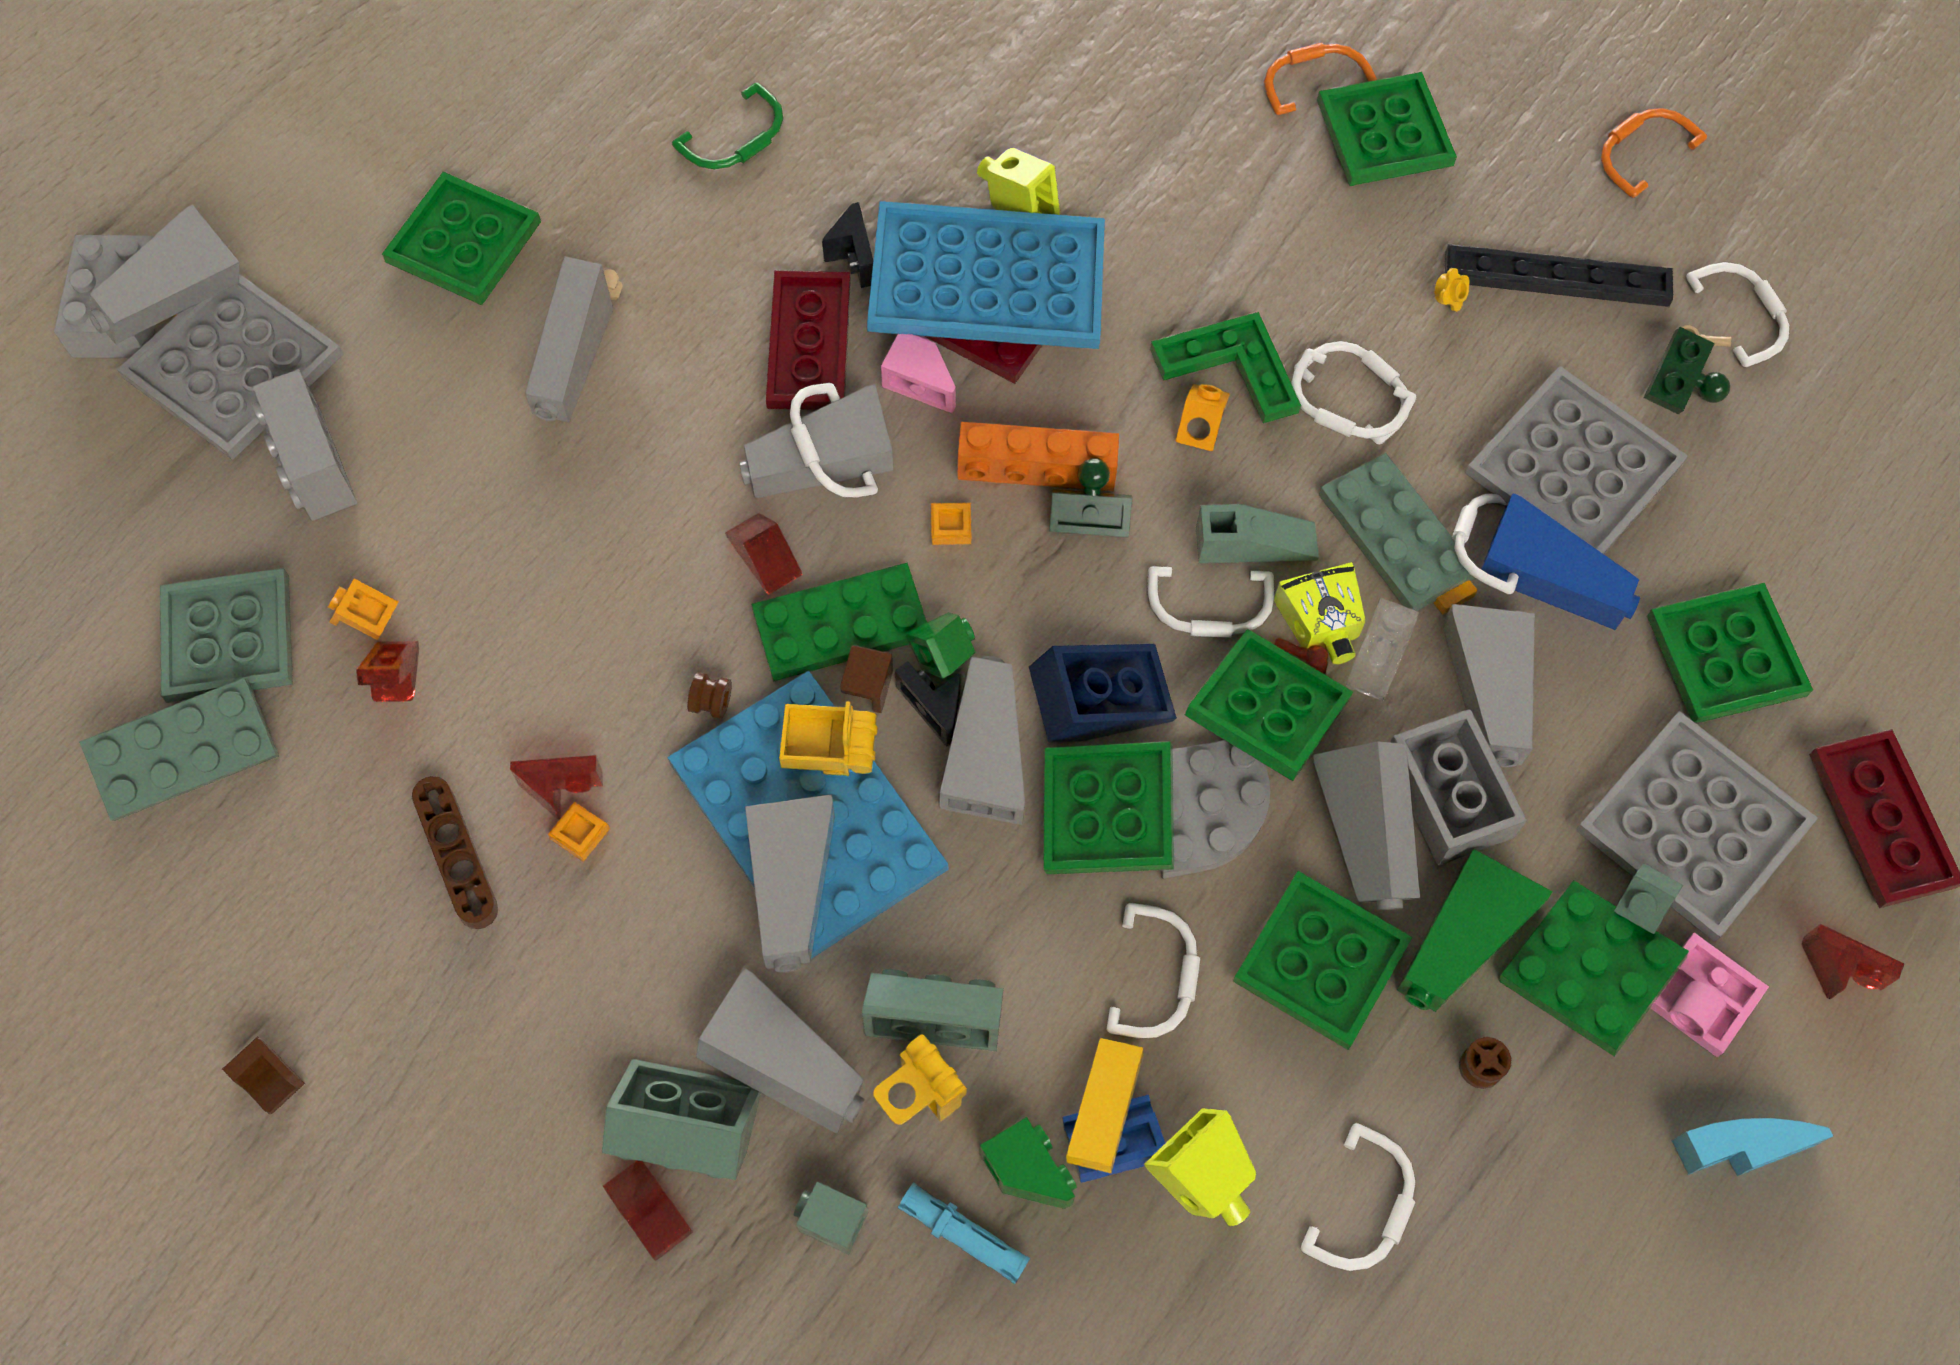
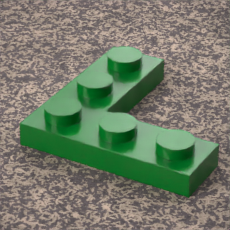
M1259 312L1151 341L1150 351L1163 381L1235 361L1262 423L1295 415L1300 411V401Z

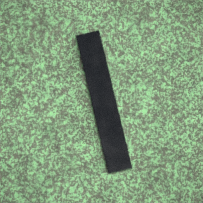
M1448 244L1445 251V273L1450 268L1458 269V274L1469 277V285L1664 307H1670L1673 301V268Z

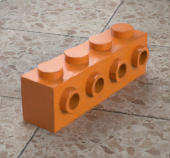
M961 422L958 448V480L1085 489L1079 481L1078 470L1084 461L1098 458L1103 460L1110 470L1109 481L1101 490L1114 491L1118 466L1119 433Z

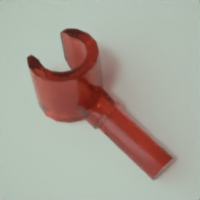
M1279 637L1276 639L1274 645L1298 656V658L1305 659L1306 664L1326 674L1328 653L1324 647L1315 645L1305 648Z

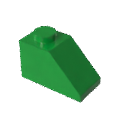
M948 612L905 633L921 670L940 678H945L952 674L976 653L971 641L975 640L974 632L967 619H961L957 614Z

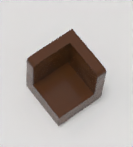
M852 645L840 685L841 692L872 700L873 712L882 713L893 674L892 654Z
M258 1036L222 1068L232 1081L242 1087L268 1114H273L305 1084L283 1059Z

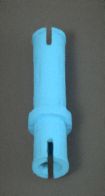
M914 1182L898 1206V1209L932 1230L931 1235L938 1239L941 1236L983 1264L1000 1273L1013 1284L1017 1282L1030 1260V1257L1015 1250L992 1233L967 1219L957 1211L958 1207L951 1202L948 1205Z

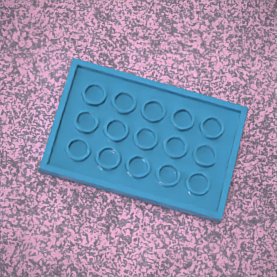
M880 201L867 332L1099 349L1105 218Z
M807 671L668 756V760L754 889L745 807L832 794L835 821L812 959L940 876L949 868L947 861L874 761L872 772L859 774L850 769L849 776L827 775L819 770L781 768L779 757L785 704L835 707L810 671Z

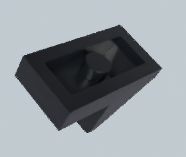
M857 202L852 203L825 235L822 240L825 262L847 259L850 273L858 274L860 287L864 288L871 286L874 260L860 204Z
M907 661L895 670L896 688L947 747L952 742L956 725L961 674L955 675L935 690L934 683L923 670L917 672Z

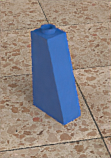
M1512 494L1501 516L1481 570L1507 582L1510 573H1515L1519 576L1515 591L1614 630L1617 629L1624 617L1631 619L1640 601V596L1634 595L1639 579L1523 497Z

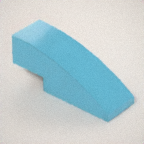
M1751 1118L1712 1123L1686 1131L1672 1140L1688 1175L1729 1159L1736 1175L1739 1176L1814 1147L1833 1137V1134L1828 1127L1802 1121Z

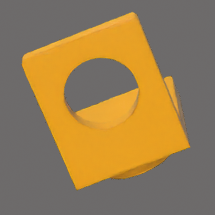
M1193 384L1185 401L1176 442L1213 451L1230 393L1221 391V389L1212 385ZM1194 418H1203L1210 425V433L1204 438H1195L1188 431V423Z

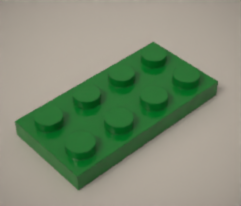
M908 563L751 604L773 682L800 675L807 671L811 672L847 662L852 645L882 652L910 645L905 633L927 623Z

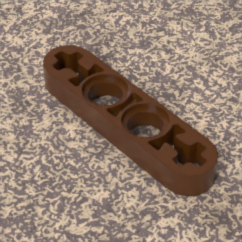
M436 776L425 777L418 781L413 788L412 800L455 912L467 927L471 929L486 928L496 919L498 905L455 795L444 779ZM436 790L439 794L438 801L444 813L436 815L434 808L428 801V793L430 791ZM454 824L459 827L458 836L454 841L446 844L437 841L436 835L442 826ZM463 860L473 863V872L468 878L460 881L451 878V869L454 864ZM473 889L478 900L484 904L481 907L482 914L479 916H474L469 911L472 909V904L466 891Z

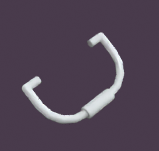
M1727 262L1711 264L1689 272L1686 275V279L1694 292L1699 293L1704 287L1698 279L1719 272L1737 273L1747 278L1755 286L1754 290L1772 318L1777 319L1779 337L1774 345L1749 357L1742 346H1738L1733 350L1743 367H1749L1765 361L1783 349L1789 339V322L1785 315L1787 310L1767 280L1763 281L1754 271L1740 264Z
M1343 341L1325 343L1314 349L1322 354L1334 351L1354 353L1362 358L1361 362L1389 386L1393 385L1395 389L1399 386L1407 390L1406 386L1399 379L1400 374L1373 350L1367 351L1357 344ZM1311 359L1308 366L1312 364L1314 360ZM1306 368L1302 378L1310 383L1315 376ZM1400 398L1401 406H1402V404L1404 403L1405 400L1402 399V398ZM1367 425L1365 428L1371 429L1373 427L1371 425ZM1397 430L1391 432L1390 434L1384 437L1370 439H1372L1376 444L1380 445L1384 443L1390 436H1392Z
M1310 348L1304 351L1294 370L1291 384L1300 401L1302 411L1313 417L1314 422L1348 437L1354 435L1368 439L1384 437L1397 430L1407 418L1416 400V394L1399 386L1396 387L1393 395L1405 401L1396 417L1390 423L1380 428L1366 429L1358 427L1355 422L1323 408L1318 410L1309 404L1302 394L1301 381L1310 360L1312 359L1324 364L1327 355Z
M817 384L800 389L791 401L790 418L793 428L790 431L805 467L811 469L815 478L826 489L839 496L857 498L876 494L878 487L871 471L862 474L866 484L863 487H843L832 481L820 467V459L806 425L801 422L800 407L805 398L827 393L831 403L840 399L834 384Z
M1483 494L1472 499L1468 505L1462 508L1452 535L1455 541L1454 550L1460 564L1470 575L1506 594H1512L1515 591L1519 578L1517 574L1510 573L1507 582L1489 575L1471 561L1465 550V542L1468 541L1477 516L1478 507L1488 503H1498L1507 506V503L1499 495Z
M1152 566L1148 569V597L1151 609L1160 621L1175 630L1188 632L1190 636L1231 638L1233 634L1244 633L1247 629L1252 631L1261 626L1272 612L1274 602L1273 573L1270 571L1250 570V580L1264 581L1263 606L1255 618L1245 623L1233 625L1232 622L1191 620V623L1177 620L1165 611L1158 597V576L1171 577L1172 567Z
M1128 903L1124 911L1122 924L1124 928H1133L1135 914L1156 917L1170 922L1180 931L1186 943V955L1183 956L1177 997L1180 1001L1176 1012L1166 1022L1155 1027H1135L1118 1024L1120 1009L1116 1007H1110L1107 1031L1110 1034L1134 1038H1157L1174 1030L1186 1017L1190 1003L1195 1001L1200 957L1197 956L1196 940L1188 924L1178 915L1156 906Z
M1359 1123L1352 1125L1344 1146L1354 1150L1359 1137H1362L1383 1147L1395 1157L1400 1165L1404 1186L1402 1194H1398L1382 1233L1383 1241L1377 1250L1365 1257L1347 1259L1333 1255L1315 1246L1314 1244L1320 1230L1309 1226L1301 1245L1302 1252L1330 1266L1348 1271L1368 1269L1385 1259L1394 1244H1399L1415 1205L1413 1194L1416 1182L1412 1163L1402 1148L1385 1135Z

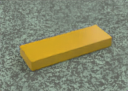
M1100 1038L1067 1151V1163L1112 1173L1143 1058V1047Z

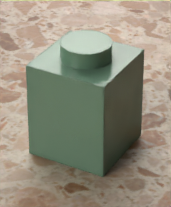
M1643 863L1628 885L1614 912L1654 934L1683 885Z
M816 1182L812 1192L805 1190L796 1205L794 1216L799 1218L796 1224L799 1232L849 1255L869 1212L867 1204Z

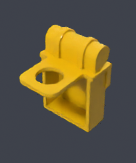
M846 701L845 707L785 704L779 757L781 768L819 770L827 775L849 776L850 769L859 774L872 772V764L876 754L874 751V741L878 731L876 726L877 715L869 711L853 710L850 701Z
M924 1034L911 1041L906 1050L899 1054L902 1067L877 1085L873 1091L877 1103L891 1121L897 1125L906 1123L926 1106L930 1108L941 1122L961 1106L962 1098L967 1095V1088L959 1079V1076L956 1074L957 1072L953 1067H949L935 1044H931ZM898 1083L909 1084L915 1091L914 1103L906 1109L895 1108L888 1099L890 1089Z

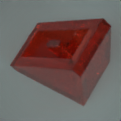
M758 513L725 532L728 540L768 595L802 576V571L775 521Z

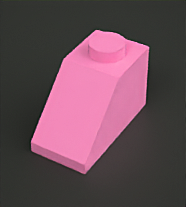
M898 334L881 365L882 387L953 413L956 407V387L936 343L931 342L925 336Z

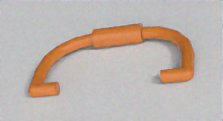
M1321 42L1288 51L1287 55L1277 59L1268 68L1264 85L1275 114L1282 115L1296 111L1294 102L1281 105L1273 84L1277 71L1287 64L1294 65L1324 57L1328 53H1338L1356 61L1362 68L1368 82L1378 79L1371 65L1361 53L1348 46L1339 44L1324 45Z
M1658 108L1634 113L1609 133V138L1604 143L1601 154L1604 171L1627 195L1635 198L1648 188V183L1642 180L1633 187L1619 175L1613 167L1610 158L1611 149L1615 144L1617 145L1643 125L1645 120L1658 117L1673 120L1689 131L1695 137L1688 143V147L1692 150L1707 139V134L1690 119L1676 111Z

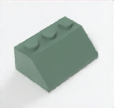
M895 969L882 970V974L871 973L862 1009L865 1036L913 1041L918 1036L924 1034L931 1044L997 1052L1004 988H996L995 983L981 979L970 980L969 984L953 983L951 978L938 974L926 975L925 979L910 978L906 972Z
M632 1059L606 1106L602 1153L618 1156L629 1161L638 1160L663 1165L668 1169H683L703 1173L712 1178L736 1180L747 1154L761 1092L736 1079Z

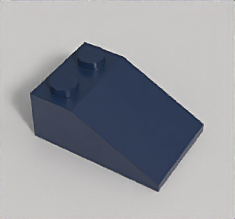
M1155 644L1052 646L1029 666L1048 743L1086 741L1169 723L1177 719Z

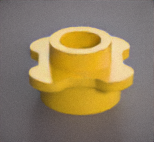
M1450 268L1447 273L1442 274L1435 284L1434 293L1437 302L1442 305H1450L1452 311L1458 312L1469 294V277L1458 274V269Z

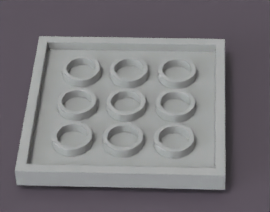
M239 274L238 284L178 313L122 364L117 371L123 379L233 460L265 430V427L260 425L252 407V403L258 402L253 385L299 369L308 387H310L343 355V352L338 344Z
M1559 366L1468 465L1465 474L1493 494L1499 495L1507 504L1513 493L1523 497L1595 549L1605 554L1684 464L1688 455Z
M1678 711L1577 827L1576 831L1633 877L1644 863L1682 884L1683 887L1671 907L1715 942L1728 929L1816 822L1818 817L1682 712Z

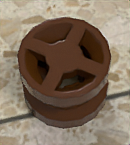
M697 672L689 690L688 712L698 714L701 711L710 712L712 717L722 719L727 711L731 697V679L721 677L718 680H713L709 678L708 674Z
M1492 1037L1478 1038L1463 1052L1459 1061L1461 1076L1471 1086L1480 1089L1491 1088L1507 1075L1511 1068L1512 1058L1508 1048L1498 1039Z

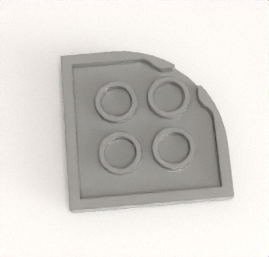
M1226 740L1173 749L1174 869L1160 870L1162 879L1215 869L1234 860L1249 847V844L1257 836L1264 823L1270 803V781L1265 764Z

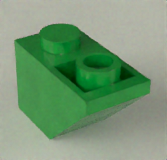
M1026 1117L980 1145L979 1155L1003 1194L1062 1209L1073 1205L1075 1195L1072 1191L1077 1188V1185L1064 1164L1056 1166L1048 1153L1049 1150L1053 1149V1146L1040 1125L1033 1128Z

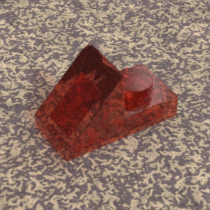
M377 641L357 667L356 674L358 685H370L373 701L404 702L413 700L418 666L419 641Z
M596 755L510 762V770L518 785L558 820L561 819V789H566L573 793H583L591 790V787L603 786V771Z
M1819 924L1806 934L1801 943L1828 999H1832L1846 988L1850 976L1853 977L1857 984L1865 988L1883 990L1900 978L1904 963L1822 924Z
M635 1161L603 1185L618 1211L655 1261L693 1233L643 1161Z

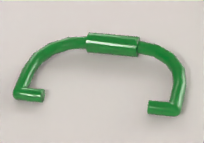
M753 83L742 91L741 95L747 100L757 93L772 107L775 118L772 126L766 132L762 131L737 149L734 155L726 159L710 160L694 154L684 145L692 139V135L688 131L673 140L672 146L688 161L702 168L715 170L729 168L739 162L745 163L772 143L771 139L780 131L784 119L782 106L774 95L760 83Z

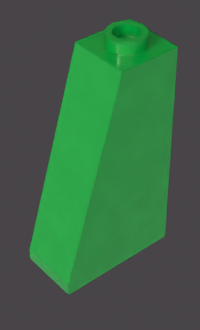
M1473 849L1462 865L1397 991L1404 994L1406 1001L1422 1010L1431 1009L1436 1012L1539 911L1549 899L1552 891Z

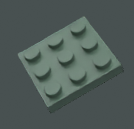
M284 568L160 585L161 697L166 703L188 700L242 678L249 680L252 690L293 685L289 575Z

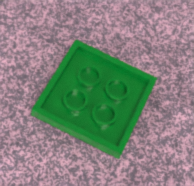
M1422 72L1319 91L1317 103L1349 186L1454 166L1457 158Z
M442 172L382 255L385 263L483 305L541 223V219L536 211L446 172Z
M1765 583L1654 608L1647 615L1690 719L1695 723L1807 697L1813 691Z
M1247 629L1188 705L1185 716L1289 780L1294 781L1349 702L1353 691Z
M1170 741L1045 748L1043 870L1047 875L1174 869L1173 746Z
M1297 871L1236 973L1233 982L1349 1050L1409 945L1412 936Z
M1573 880L1502 972L1500 983L1615 1057L1687 959L1689 951L1656 931L1653 934L1614 912L1615 905Z

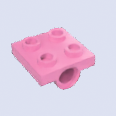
M1693 933L1682 946L1689 951L1687 959L1651 1006V1009L1714 1056L1719 1057L1729 1046L1769 986L1696 933Z

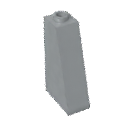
M190 205L90 293L91 311L88 312L89 318L99 333L106 332L111 340L117 344L238 284L239 261L197 209Z
M566 256L563 259L525 392L532 414L543 420L570 422L613 312V305L601 264Z
M876 385L866 386L801 418V422L806 425L819 456V465L832 481L839 482L859 478L868 471H871L872 475L893 471L892 447ZM792 422L744 445L746 461L739 462L744 485L752 484L755 498L822 485L815 478L811 469L805 467L790 431L793 428Z
M1452 604L1444 620L1443 630L1466 710L1471 709L1499 766L1514 767L1522 765L1532 751L1535 613Z
M993 656L971 657L940 789V809L1022 825L1025 796L1012 664H1007L1000 658Z
M1378 741L1313 754L1314 765L1358 902H1376L1377 910H1392L1403 908L1402 900L1420 898L1406 744Z
M832 794L745 807L762 954L766 969L774 968L776 972H791L800 969L801 964L811 962L835 821Z
M743 968L700 1036L696 1058L825 1128L838 1133L845 1120L851 1123L854 1122L865 1101V1098L859 1096L864 1079L751 971Z

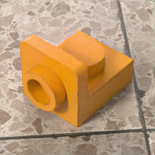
M354 578L347 590L339 586L328 605V608L335 611L329 622L337 626L339 621L378 640L399 602Z

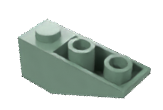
M1243 504L1200 506L1196 524L1199 563L1318 561L1319 559L1315 522Z

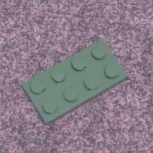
M1386 453L1321 487L1319 492L1321 499L1410 615L1435 602L1437 597L1462 583L1476 579L1460 564L1454 550L1455 541Z
M246 678L79 741L109 818L112 821L122 819L279 757L249 680Z

